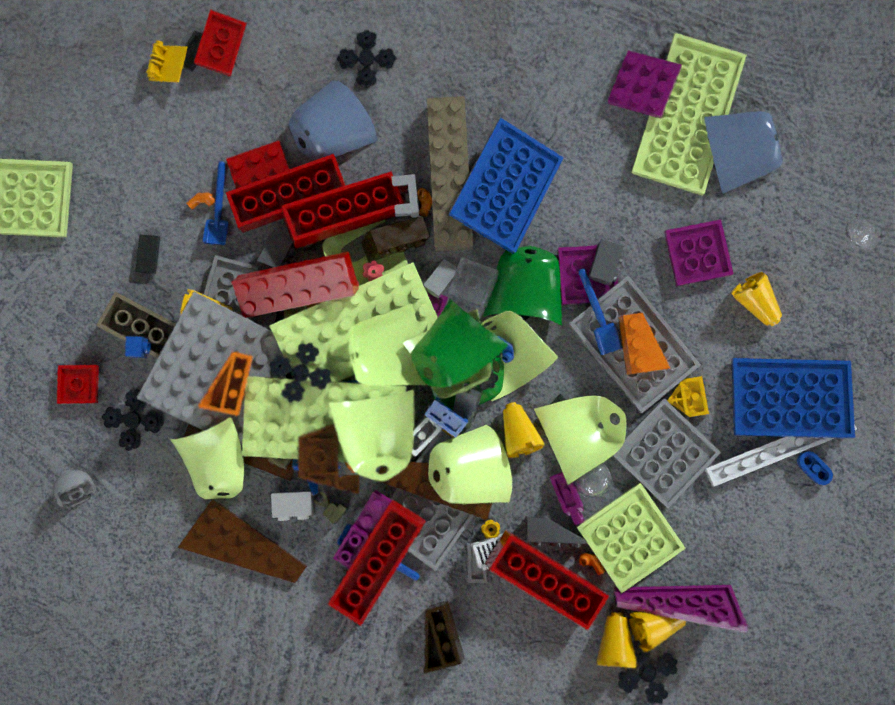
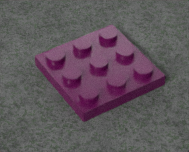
M627 51L608 98V104L661 119L681 71L682 64Z
M721 219L664 231L676 287L732 276L734 274Z
M598 245L560 247L557 249L561 279V305L590 303L578 272L580 269H585L587 275H589ZM618 277L616 282L613 281L609 286L590 280L597 300L618 284Z

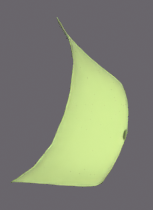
M414 390L366 400L328 403L345 457L350 467L357 474L370 479L385 481L398 474L408 465L413 449ZM379 452L383 454V457L380 458L376 456ZM385 465L388 467V472L380 475L376 473V468Z
M583 396L534 409L568 485L612 457L624 444L626 437V415L621 408L605 397ZM612 413H616L619 416L620 422L618 425L611 423L610 415ZM599 422H602L604 428L598 427Z
M231 417L195 435L170 439L182 457L196 493L204 499L233 498L242 491L244 462L239 437ZM209 486H213L215 489L209 490ZM226 492L229 493V495L220 496L217 495V493Z

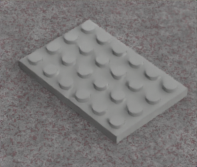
M626 276L598 299L606 325L610 323L616 325L622 344L618 317L643 313L670 369L627 374L623 346L619 350L600 355L594 330L601 326L591 305L568 323L640 413L646 411L701 365L629 276Z
M441 430L433 438L417 462L429 463L432 449L452 437ZM397 489L391 497V500L398 502L426 520L408 551L436 571L474 515L401 489Z

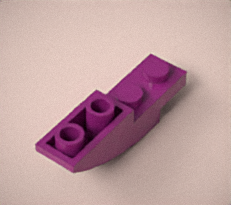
M377 490L372 493L333 559L350 569L392 501Z

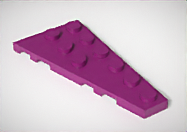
M731 585L630 587L623 593L617 587H614L617 607L747 633L748 626Z

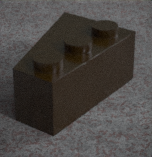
M420 216L370 230L361 244L368 263H371L373 260L376 261L395 253L405 252L412 247H422L430 238L423 217Z
M448 600L429 605L425 610V662L423 674L460 665L465 658Z

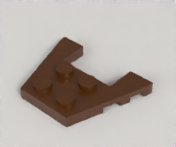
M335 423L298 436L299 478L332 486L336 489L346 490L354 494H360L359 475H338V433Z

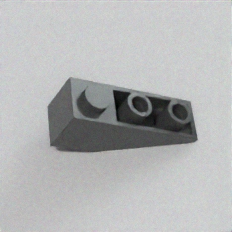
M526 516V541L530 542V545L541 546L542 542H550V546H562V543H569L570 547H581V544H586L585 539L547 517Z

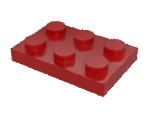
M210 10L194 64L231 77L247 23Z
M279 140L226 159L236 188L289 170Z

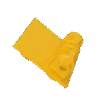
M156 40V43H153L152 49L154 54H150V57L153 59H149L148 69L146 70L149 81L179 83L188 47L163 45L162 41Z

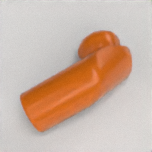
M420 188L417 191V197L422 205L419 215L427 217L432 206V198L425 188Z
M209 192L197 193L186 204L193 210L200 203H206L208 206L213 205L215 198Z
M583 553L580 555L579 564L581 566H593L598 575L606 571L595 554Z

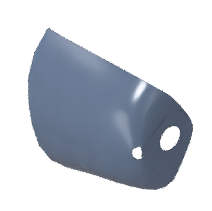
M334 80L301 105L289 120V127L298 149L312 160H317L334 154L336 157L378 141L374 125L363 105L348 87ZM305 130L310 132L309 136L306 135ZM299 137L305 141L306 148L300 145Z
M756 111L704 117L711 152L723 194L774 171L782 164L783 159L778 136L770 113Z

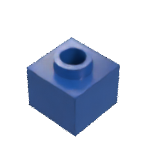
M126 336L125 356L130 358H147V354L150 353L148 339Z

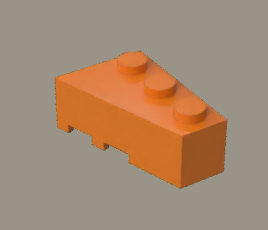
M643 313L618 317L626 373L635 374L670 369Z
M232 351L198 407L239 416L253 356Z

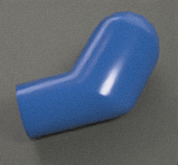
M498 335L497 337L508 344L502 351L501 358L503 362L509 363L515 356L513 345Z

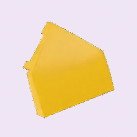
M702 376L683 379L667 400L671 405L689 417L709 414Z

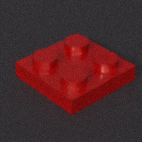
M58 365L57 404H97L99 365Z

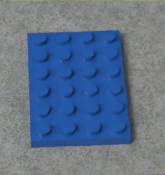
M500 118L448 215L514 254L564 157Z
M733 358L731 360L734 435L855 438L851 361Z

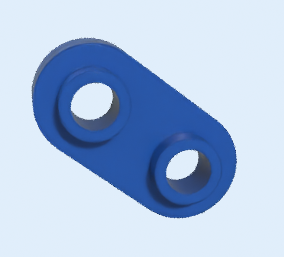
M804 451L798 455V466L814 483L827 485L832 481V470L814 452ZM806 457L809 459V463L807 465L804 463V459ZM819 472H822V478L818 477Z

